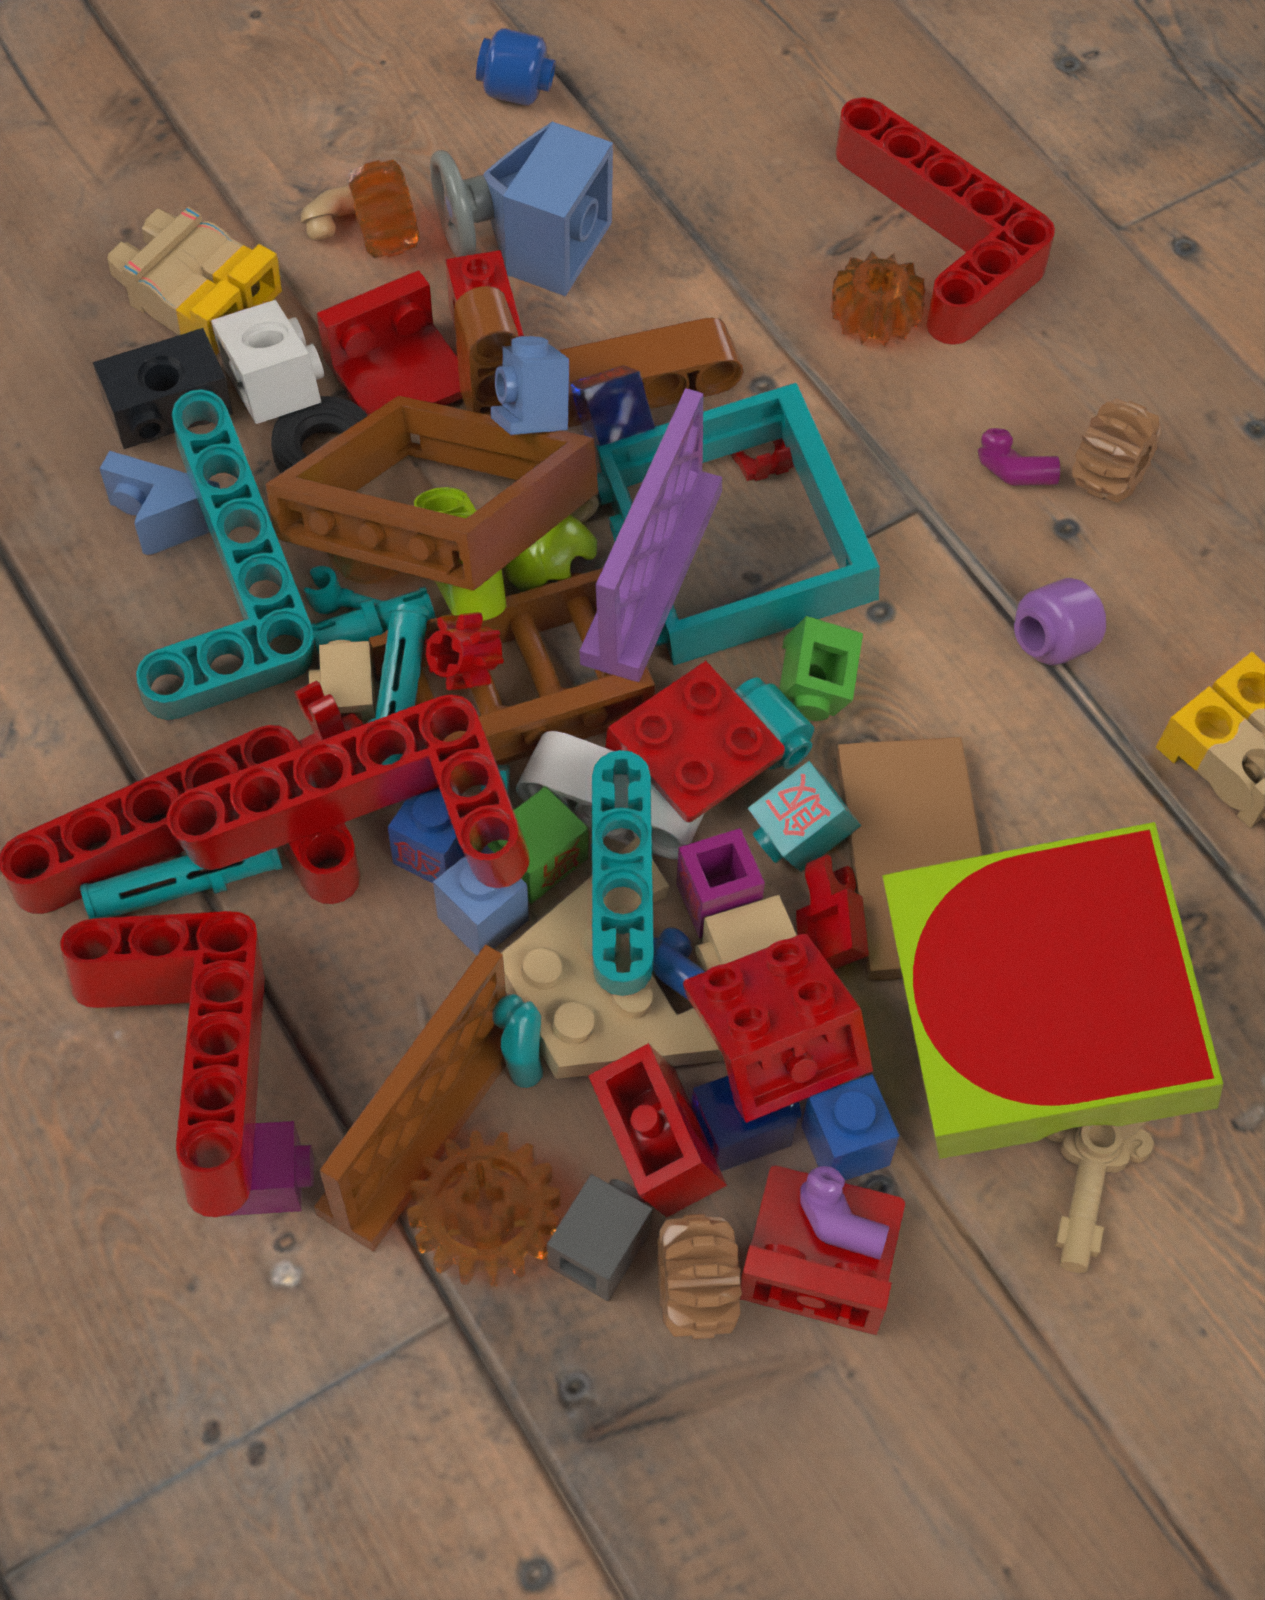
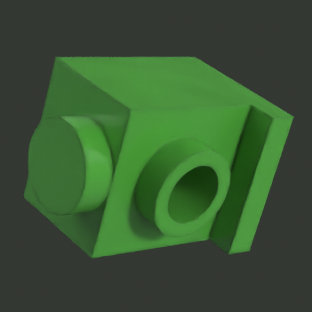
M806 616L784 637L782 649L786 650L779 689L809 721H823L828 719L829 715L835 716L853 701L863 633Z

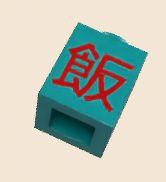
M810 761L748 807L761 826L752 834L762 849L774 863L785 858L800 872L805 870L806 863L822 857L862 826L826 777Z

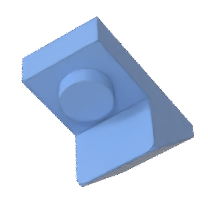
M109 451L99 468L110 505L116 506L127 514L137 515L135 518V528L143 554H155L210 532L187 473ZM208 480V484L220 489L219 482Z

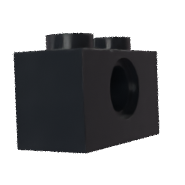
M204 328L92 362L104 403L123 449L142 443L154 442L161 437L174 434L172 417L174 404L182 395L189 391L202 389L213 392L222 399L229 415H233L226 377ZM205 420L196 421L190 424L187 429L199 425H207L212 422Z

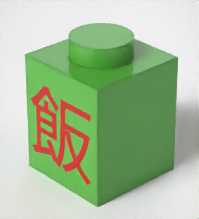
M546 786L514 810L529 850V866L521 879L527 884L528 902L530 904L589 859V828ZM493 841L488 844V847L496 853L508 841Z

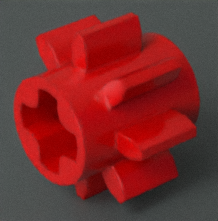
M480 612L439 617L437 623L440 630L433 633L429 639H425L428 670L430 673L434 672L436 675L446 678V689L449 691L489 686L491 684V677L488 672L494 670L498 664L504 663L502 643L499 638L501 633L499 630L483 626V617Z

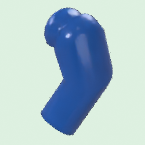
M670 927L664 929L659 938H653V970L663 983L689 1000L685 994L683 982L706 971L687 958L692 951L690 939L679 929Z

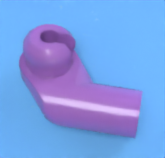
M827 1166L812 1169L807 1176V1182L801 1186L800 1204L816 1236L824 1243L880 1260L889 1225L852 1214L842 1192L845 1180L836 1169Z

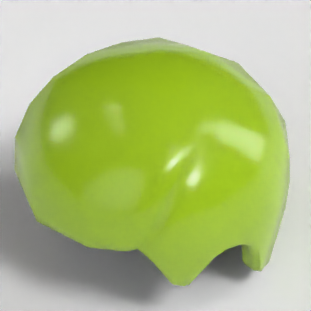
M569 515L502 569L506 578L521 592L541 587L548 580L571 578L570 564L576 556L592 560L597 554V539L578 519Z

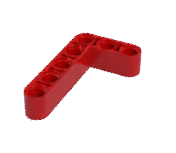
M865 97L854 98L846 102L841 109L836 146L838 162L966 252L935 279L926 324L929 334L935 340L950 345L962 344L970 340L1041 280L1046 271L1054 239V224L1045 214L881 102Z
M451 694L436 697L189 789L177 796L171 803L167 813V826L191 861L200 868L213 870L229 866L439 787L459 845L479 882L493 888L511 886L518 882L527 872L530 862L528 847L477 711L472 703L464 697ZM465 731L462 737L454 741H444L448 735L454 732ZM396 754H403V756L393 764L382 765V763L390 756ZM334 777H341L336 784L320 789L325 781ZM486 785L484 790L475 796H462L472 786ZM278 799L272 808L258 812L267 802ZM215 823L208 832L197 835L202 827ZM493 841H508L496 853H481L484 847Z
M265 725L253 729L17 835L8 841L1 850L0 871L14 900L21 909L32 914H45L55 911L81 899L80 886L82 884H92L138 870L145 866L155 865L183 852V848L167 826V816L155 823H145L153 816L167 815L171 803L180 794L302 747L293 733L280 725ZM278 799L267 802L258 812L272 808ZM215 823L202 827L197 835L208 832ZM345 823L281 846L303 888L312 899L322 904L340 903L351 897L359 887L360 871L352 835ZM100 841L107 842L104 846H102L99 849L92 851L86 850L87 847H89L93 843H97ZM327 859H338L341 861L335 867L328 869L316 867L317 864ZM41 868L46 869L45 872L39 875L38 877L31 879L25 878L29 873H31L34 870Z
M220 911L93 918L72 925L63 933L60 947L72 995L78 1003L93 1008L189 1003L176 1154L187 1203L193 1211L206 1217L217 1218L230 1215L240 1209L248 1200L252 1185L265 981L255 922L248 915L241 912Z

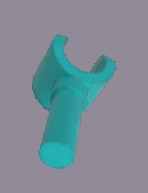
M317 566L310 571L315 585L321 588L320 590L303 588L310 606L319 614L333 613L341 606L361 609L359 602L372 599L373 604L382 602V600L342 588L335 571L327 566Z

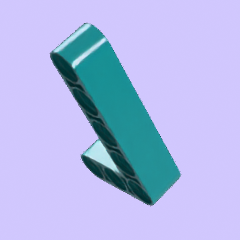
M202 389L185 393L174 404L172 417L177 448L244 620L154 650L142 659L136 672L142 702L149 713L164 720L179 719L293 680L303 675L309 669L314 656V637L311 622L227 407L216 394ZM201 420L209 421L216 425L207 434H195L187 430L190 424ZM220 473L231 474L238 479L232 486L222 489L212 487L207 483L212 476ZM243 526L253 528L259 533L254 540L248 543H238L228 538L232 530ZM263 580L272 581L280 587L276 595L264 599L255 597L248 590L254 583ZM280 635L294 636L302 643L301 647L291 654L277 653L271 649L269 644ZM221 655H234L243 661L241 668L233 674H219L210 667L212 662ZM162 675H176L184 681L182 687L171 695H160L151 690L153 682Z

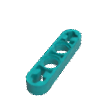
M618 750L602 756L594 765L592 773V962L594 977L600 987L611 994L626 996L635 994L645 988L651 979L653 971L651 775L649 767L642 757L630 751ZM615 775H627L629 782L628 808H615V786L613 784ZM623 828L636 833L640 838V844L630 853L618 854L607 849L603 839L614 829ZM626 887L637 892L641 898V904L631 913L619 914L609 910L603 900L612 889ZM616 934H629V956L631 961H633L630 965V972H616L615 962H612L616 958Z

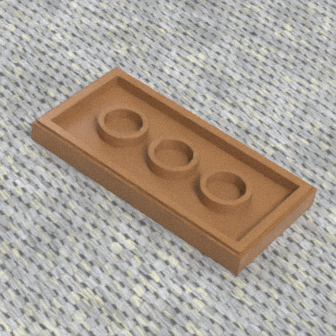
M962 737L838 744L836 761L842 800L862 825L848 836L852 869L856 880L855 892L863 896L869 956L865 957L868 981L903 978L882 875L982 856Z

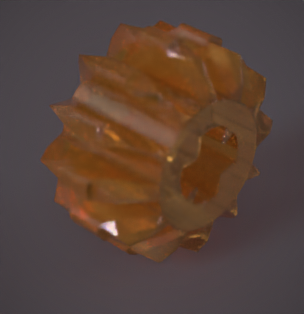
M394 159L384 162L376 160L363 164L364 167L350 170L347 179L366 251L373 258L382 256L390 258L404 254L406 250L416 248L420 233L409 188L401 166Z
M871 250L865 261L850 257L845 270L838 271L837 277L833 281L832 319L840 321L843 335L858 333L862 345L870 338L878 339L884 347L891 340V337L905 341L912 327H918V323L923 317L925 307L923 302L926 292L924 278L916 276L914 263L898 264L895 253L891 254L887 259H881Z

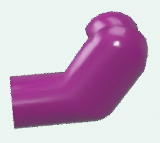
M991 428L982 434V447L978 449L979 460L984 467L1006 484L1011 486L1057 485L1059 483L1060 460L1058 456H1021L1011 448L1013 438L1010 432L1005 429Z

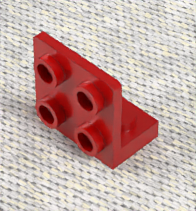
M420 270L317 313L323 358L352 402L364 410L368 416L397 396L440 405H448L463 398L459 384L458 358L433 324L430 284Z
M706 660L611 724L607 729L605 748L612 751H630L642 757L649 767L651 784L680 817L688 823L696 820L782 759L785 751L784 745Z
M799 934L789 939L779 940L769 947L726 964L716 965L706 972L688 978L683 982L687 998L723 1054L735 1106L746 1123L873 1071L861 1008L807 934Z
M777 1165L772 1166L769 1170L752 1242L749 1245L740 1283L742 1295L740 1300L877 1335L886 1312L892 1282H889L905 1208L904 1199L847 1183L842 1188V1192L853 1215L889 1225L884 1249L880 1260L822 1242L816 1236L800 1204L801 1186L807 1182L808 1173Z

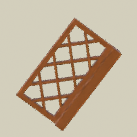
M485 944L319 1170L325 1192L314 1206L316 1215L373 1252L506 1066L501 1051V1037L504 1030L497 1027L492 1020L494 1007L502 997L506 996L503 954Z

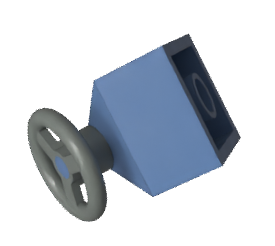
M552 121L504 155L483 175L462 180L454 159L447 151L438 150L431 157L430 176L435 204L444 234L454 255L460 257L475 254L476 235L474 223L490 220L498 248L502 253L507 275L566 296L612 223L613 142Z

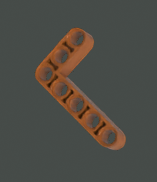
M488 286L472 289L462 295L455 304L454 318L459 384L466 409L472 412L491 415L492 406H502L496 394L495 373L499 366H503V346H512V339L519 337L504 293L497 288ZM713 317L558 350L569 358L568 428L679 403L685 388L701 392L703 397L720 394L736 386L744 374L743 365L726 324L721 319ZM621 368L627 371L622 375L615 376L617 374L616 371H618L616 369ZM612 371L613 377L607 376V374L603 373ZM600 374H603V376L606 377V378H608V379H605V380H603L602 378L600 379L599 375H600ZM591 377L599 378L598 380L590 379L589 381H587L589 383L583 384L586 381L585 379H589Z

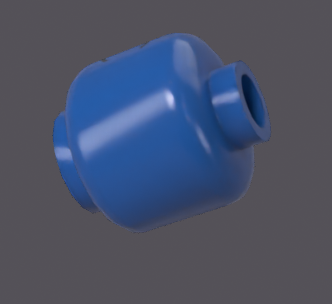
M501 28L495 32L492 39H483L477 61L476 80L483 82L485 93L493 99L529 106L538 98L540 90L550 91L556 60L547 58V46L542 37Z

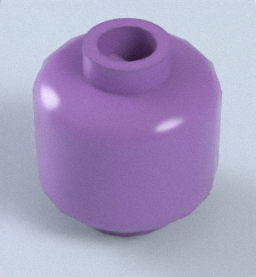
M1074 578L1057 580L1030 591L1019 602L1014 623L1015 636L1021 648L1041 663L1057 665L1068 662L1092 651L1103 640L1106 631L1104 606L1096 592L1082 580Z

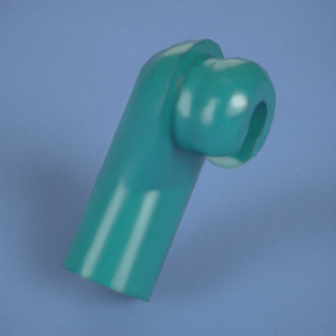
M509 994L502 997L494 1007L492 1020L497 1027L504 1030L501 1037V1051L511 1080L521 1088H529L536 1085L543 1077V1068L539 1058L542 1016L532 1001L525 1003L517 994Z

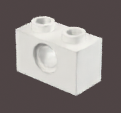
M276 300L211 320L224 369L255 424L321 403L316 380L324 377V371L318 352L313 344L306 345L305 337L297 318L288 319Z

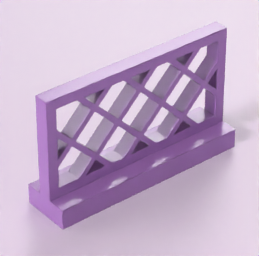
M685 388L596 583L597 613L579 650L580 665L639 682L722 493V477L702 471L703 393Z

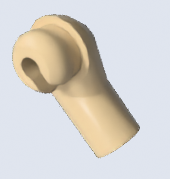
M365 182L327 190L305 206L301 212V223H306L308 237L312 240L332 237L336 231L333 218L370 210L371 203Z

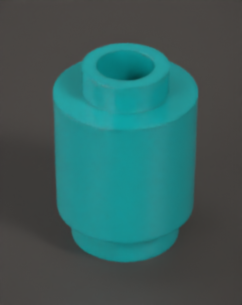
M756 677L744 682L734 690L785 747L782 759L767 769L773 770L781 766L784 769H790L799 764L809 754L813 746L810 740L814 733V726L775 684H766L761 678Z

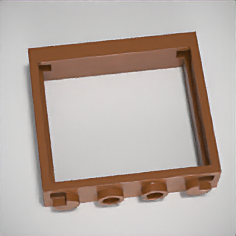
M397 396L265 484L272 525L278 540L473 591L598 493L593 437L565 431L510 435L491 419V415L403 396ZM411 434L419 435L420 444L412 442ZM408 455L517 480L466 519L356 492Z

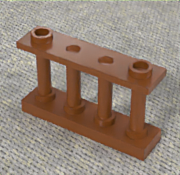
M603 568L584 574L573 573L571 578L558 580L551 584L505 597V610L497 617L482 622L483 626L500 631L499 638L501 643L516 639L539 694V698L510 707L504 706L490 671L488 672L491 677V684L489 686L470 688L481 714L479 719L497 765L532 756L542 735L548 731L569 734L582 740L605 733L611 724L654 696L655 683L647 666L639 682L594 669L598 680L569 689L562 687L539 632L573 622L583 644L597 613L596 583ZM450 613L444 616H453V614ZM439 617L427 621L425 639H429L433 633L440 630L437 623ZM388 630L383 634L369 638L373 669L377 681L381 680ZM425 640L415 705L434 699L423 667L429 666L426 659L427 645ZM465 731L454 732L448 735L444 741H454L462 737Z

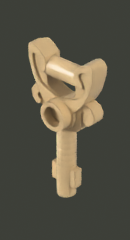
M1149 1121L1124 1126L1091 1125L1075 1127L1047 1136L1051 1141L1063 1142L1060 1147L1061 1154L1066 1160L1079 1166L1069 1218L1061 1217L1055 1241V1247L1062 1248L1060 1266L1063 1269L1075 1273H1085L1088 1271L1090 1256L1097 1258L1099 1255L1104 1227L1096 1225L1105 1172L1117 1173L1124 1170L1129 1161L1141 1163L1148 1159L1152 1152L1154 1141L1151 1134L1143 1130V1128Z

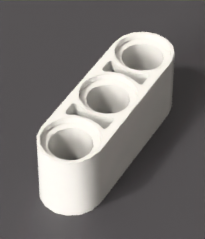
M548 731L542 735L516 786V792L522 801L525 802L546 786L592 831V773L594 765L602 756L613 751L569 734ZM615 775L613 783L615 786V808H628L629 782L627 775ZM651 784L652 854L668 859H678L679 847L691 844L703 815L693 822H685ZM623 828L614 829L606 835V837L625 844H629L638 837L633 831Z

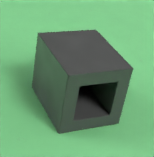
M591 1174L547 1243L548 1267L602 1299L609 1301L651 1232L652 1208L646 1205V1201L639 1196L637 1190L631 1185L618 1179H611L607 1183Z

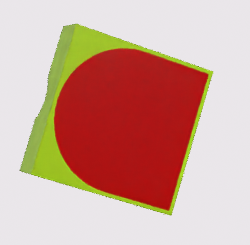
M1155 822L882 875L939 1159L1036 1142L1059 1131L1091 1125L1124 1126L1218 1108L1223 1080Z

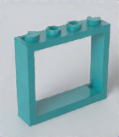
M797 382L704 411L703 463L782 438L785 446L790 447L792 462L839 569L680 620L674 605H672L655 647L665 644L674 666L793 628L806 616L821 619L879 600L880 566ZM669 423L596 445L600 473H597V497L601 506L611 503L615 516L608 517L614 542L633 504L627 487L643 482Z

